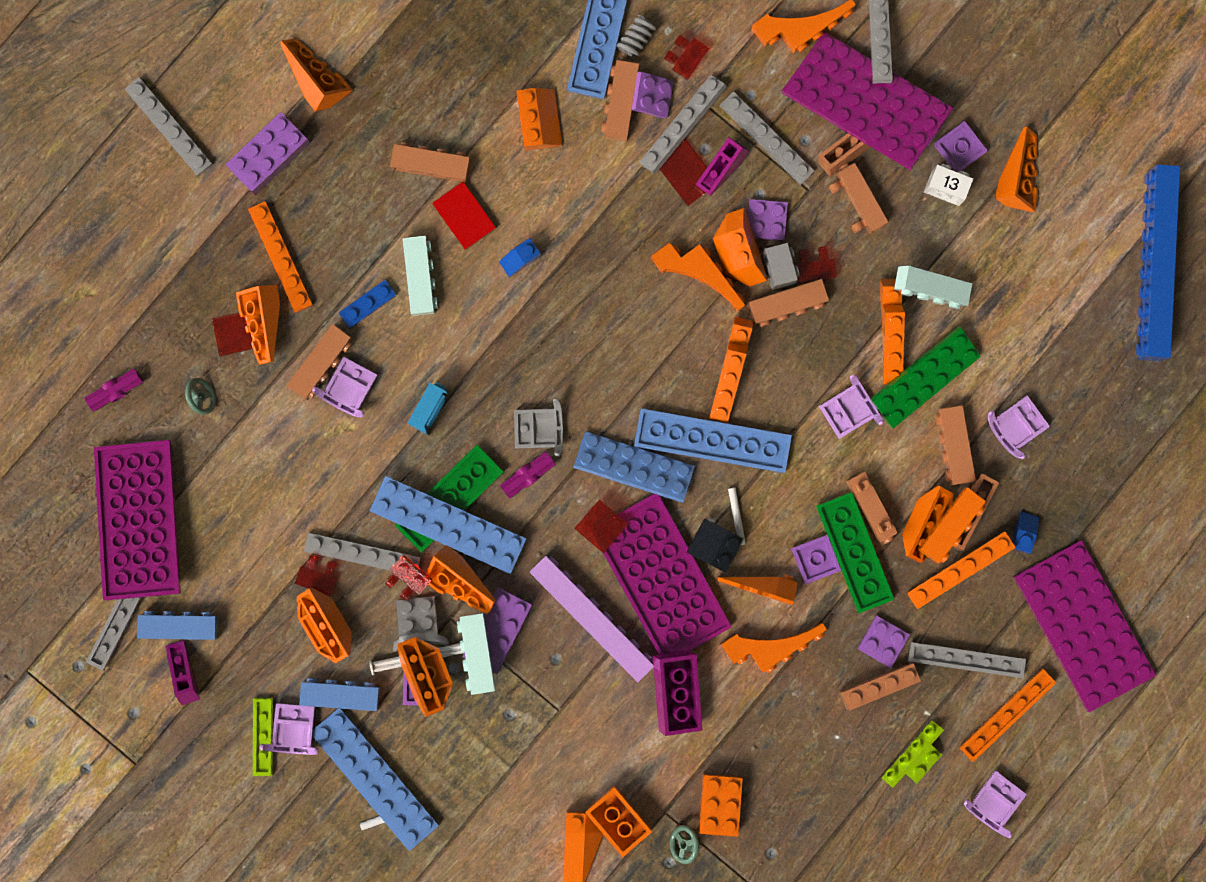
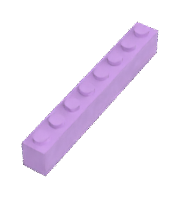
M545 556L530 573L639 682L654 667L652 664L653 659L647 653L643 655L638 650L641 646L633 638L629 641L624 636L627 632L620 625L616 627L611 622L613 618L606 611L602 613L598 609L600 605L592 597L588 599L584 595L586 591L579 583L575 586L570 581L573 577L566 570L561 572L557 567L559 563L552 556L550 558Z

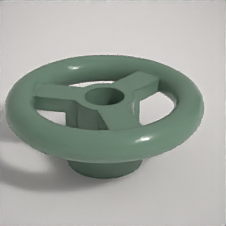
M202 378L191 379L185 389L188 405L198 414L206 415L211 413L216 405V395L212 386ZM196 384L203 385L208 392L204 393L202 390H199ZM210 398L208 408L202 409L203 401Z
M687 825L676 827L670 836L671 853L681 864L693 862L699 852L698 837L694 830ZM686 831L690 836L683 837L680 832ZM676 839H677L678 842H679V847H680V852H679V854H678V852H677V850H676V846H675V840H676ZM686 852H692L690 857L685 858Z

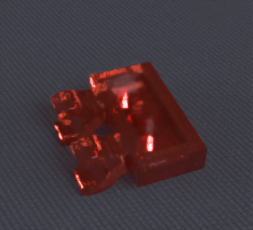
M679 35L675 40V44L685 49L681 57H678L669 50L664 59L674 64L672 71L688 81L709 48L695 38L690 42Z
M827 246L818 248L820 261L810 262L808 249L799 251L801 263L796 264L800 275L798 283L837 278L835 260L828 259Z
M403 554L391 566L390 570L393 573L387 578L388 581H386L385 585L391 589L399 579L405 582L407 586L401 591L402 593L399 597L406 601L414 591L420 594L431 583L432 578Z
M310 555L307 566H300L294 584L308 589L313 588L325 595L332 596L338 579L333 576L337 563L328 561L325 573L315 570L319 557Z

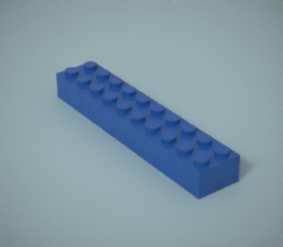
M1156 165L1145 174L1144 178L1147 192L1144 193L1143 197L1146 211L1143 212L1142 217L1143 222H1145V230L1142 231L1141 237L1142 241H1144V249L1141 250L1143 268L1140 269L1142 287L1139 288L1141 306L1139 305L1138 317H1140V324L1137 326L1139 343L1136 345L1138 360L1163 361L1171 358L1180 166Z

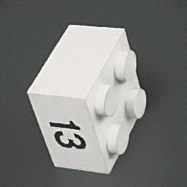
M937 165L930 174L924 193L960 206L966 199L973 178H970V175L966 172L952 171V168L948 165Z

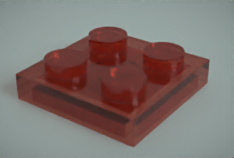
M599 499L574 529L599 551L604 553L629 524Z

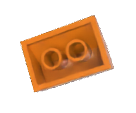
M543 88L517 90L525 151L562 146L555 90Z
M616 785L605 792L585 811L587 816L622 857L650 835L653 830Z

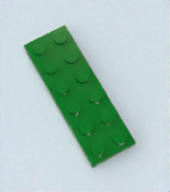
M958 326L870 400L888 425L894 429L981 356L962 328Z
M476 445L427 495L465 511L504 472ZM397 523L394 525L421 553L434 541Z
M852 492L815 506L832 545L857 613H862L895 600Z

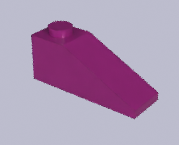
M728 137L696 185L711 196L740 166L750 150L738 141Z
M182 640L166 645L175 697L181 705L200 700L197 681L185 641Z

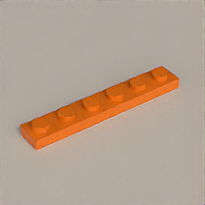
M266 201L249 208V213L294 312L298 313L313 306Z
M1006 531L915 587L907 594L915 607L919 609L1016 547Z
M1041 669L958 748L971 762H974L1047 693L1056 682L1044 669Z

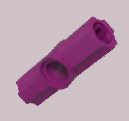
M134 368L119 378L107 381L102 385V388L86 396L85 400L92 412H95L110 402L113 403L126 396L127 392L144 382Z
M545 452L533 462L521 467L515 472V475L502 483L500 487L510 499L525 487L528 488L538 481L540 476L556 466L548 453Z

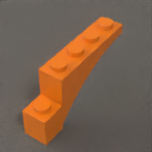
M848 0L841 6L828 12L804 18H776L766 14L752 25L751 30L764 47L768 44L774 45L780 40V36L793 54L797 51L801 53L809 46L808 43L810 41H817L822 37L826 29L832 30L839 24L838 21L841 18L847 19L854 13L853 9L856 4L853 0Z
M668 243L651 256L652 261L661 273L665 271L697 279L719 292L731 303L737 312L745 307L744 297L739 292L736 294L732 288L734 284L728 277L725 278L722 275V268L717 262L713 263L710 259L711 253L705 246L702 248L699 244L683 257H680L682 253L679 248Z
M880 279L884 385H888L903 372L905 311L902 306L901 291L894 289L896 279Z
M734 317L709 419L728 423L747 354V347L753 328L752 320Z
M820 623L800 634L773 640L748 639L734 634L720 645L733 664L736 662L738 665L748 659L747 655L750 654L761 672L766 671L769 673L777 668L776 664L781 660L784 663L793 657L792 653L796 650L801 652L809 646L808 642L811 640L817 641L825 636L824 632L827 629L823 623Z

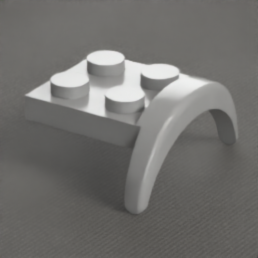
M558 398L553 399L554 409L514 410L515 449L555 448L554 455L560 456L563 447V417Z
M435 596L396 600L399 639L392 645L393 652L398 650V643L414 637L429 644L449 645V640L446 637L438 635Z

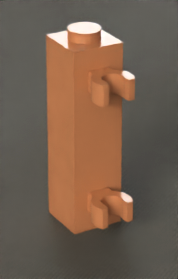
M846 163L841 166L840 171L836 175L839 181L831 184L829 189L834 194L844 188L861 221L852 225L853 232L857 233L866 228L869 234L886 226L889 222L856 164L850 165Z
M866 472L846 481L877 541H883L886 544L894 540L893 535L897 534V531Z

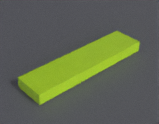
M253 698V776H272L273 752L261 750L260 745L272 744L273 698Z

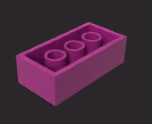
M691 651L653 655L659 732L665 736L703 731L697 654Z

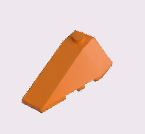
M293 38L281 41L280 44L301 91L315 111L329 109L351 93L352 88L338 72L334 74L327 68V63L318 61L313 56V52L298 39Z
M1023 127L998 181L996 199L1007 207L1035 212L1038 198V188H1035V177H1038V170H1035L1034 160L1037 158V134L1028 127Z
M277 285L256 286L236 292L240 316L244 317L247 323L245 327L246 332L250 333L253 339L251 345L258 364L274 362L280 309Z
M447 545L433 556L423 581L438 593L452 595L454 600L459 601L461 599L467 602L468 606L489 614L496 600L464 558Z
M785 574L783 578H717L719 582L790 605L794 603L798 582L794 581V577Z
M567 810L563 882L586 881L603 837V833L587 816L585 811Z

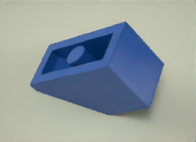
M531 238L511 250L499 263L510 278L539 259L541 254Z
M1020 511L1011 538L1016 547L1014 550L1031 554L1037 537L1039 517Z

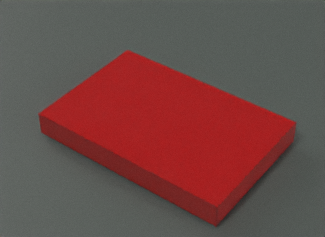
M461 182L432 203L464 250H467L496 229L464 182Z

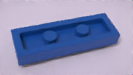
M383 280L340 311L339 315L351 329L397 295L386 280Z

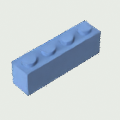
M144 611L143 615H138L137 639L216 640L218 639V616H213V612H201V616H194V612H182V615H175V612L163 611V615H155V611Z
M306 678V681L301 682L299 705L378 711L380 687H376V683L364 682V686L356 685V681H345V684H337V680L326 679V682L322 683L318 682L317 678Z

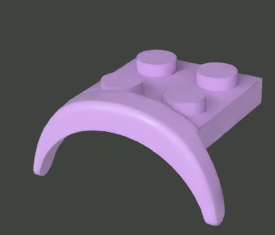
M343 357L325 391L316 386L313 387L312 391L337 409L354 417L361 418L365 413L359 409L378 375Z
M855 374L849 377L853 386L819 406L838 439L871 419H874L878 425L884 423L883 418Z
M1028 396L1022 398L998 417H995L993 410L988 413L989 425L999 442L1010 454L1019 459H1024L1026 455L1018 449L1050 427Z
M276 703L272 744H261L260 749L280 753L318 754V748L312 747L315 707Z
M994 771L972 802L966 799L964 806L988 827L1007 838H1011L1013 834L1003 826L1027 794L997 771Z

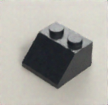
M704 518L686 553L726 573L743 538Z

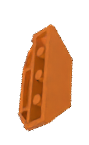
M745 208L726 214L713 237L724 275L748 286L768 281Z
M937 486L917 500L902 533L907 557L921 564L928 558L918 549L952 505V492Z
M309 588L298 595V620L316 651L332 660L335 664L351 654L352 632L333 599L313 588Z
M417 637L398 643L397 647L401 666L413 697L424 716L427 717L444 710L453 683L439 648Z

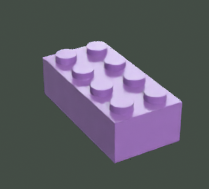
M280 112L225 165L256 195L302 152L310 142Z
M497 587L493 595L496 601L489 614L484 613L492 670L495 674H498L532 607V604Z

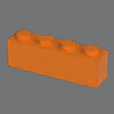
M968 487L964 488L918 550L936 564H939L941 561L944 563L950 556L948 551L951 547H956L962 540L960 535L963 531L967 532L974 523L972 519L975 515L979 516L984 511L985 507L983 505L986 501Z

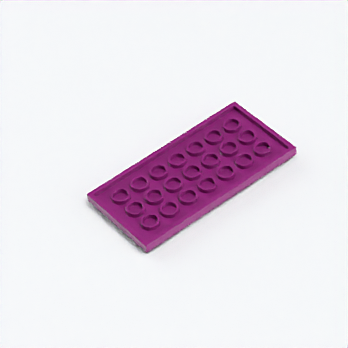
M823 32L824 35L818 39L782 89V94L911 171L952 113L953 108L893 72L892 83L873 84L871 59Z
M164 440L94 447L103 601L181 594L171 441Z
M653 494L590 529L659 655L690 651L732 628L692 555L686 553L688 547L659 495Z
M1082 540L1014 576L1017 585L1087 712L1099 708L1156 676Z

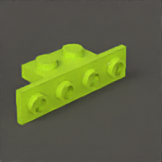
M931 721L886 771L882 779L894 788L906 774L917 784L942 756L932 746V743L940 736L944 729L934 721Z

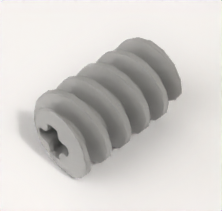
M638 15L639 18L634 19V24L629 26L631 31H626V37L621 38L622 43L617 44V48L629 57H632L633 54L639 56V52L636 49L643 50L644 47L641 45V42H648L645 36H652L649 32L650 29L656 31L653 23L642 15Z

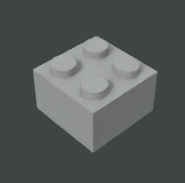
M785 243L766 248L762 255L772 290L794 285L800 275L797 265H793L794 252L792 247Z

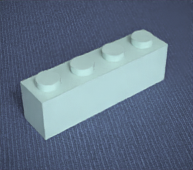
M426 236L402 238L411 315L435 314L438 303L437 297H433L432 290L436 289L435 278H431L430 271H434L433 260L429 259L428 252H432L431 241H427Z
M911 266L898 267L894 289L901 291L902 295L913 296L914 294L920 300L932 299L935 304L944 305V303H947L950 308L960 309V306H968L972 283Z
M484 613L462 616L460 621H457L458 633L462 632L463 640L460 641L461 652H465L466 660H463L464 672L468 671L469 679H466L467 691H471V695L495 691V683Z

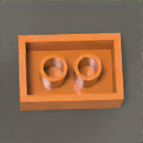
M703 773L699 834L738 837L743 781L741 776Z

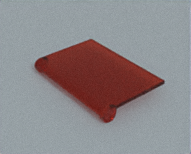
M684 139L662 165L660 171L687 206L706 193L696 183L707 169V166L688 141Z
M240 313L212 319L220 357L253 349L251 333H247L245 329L248 325L245 316L241 317Z

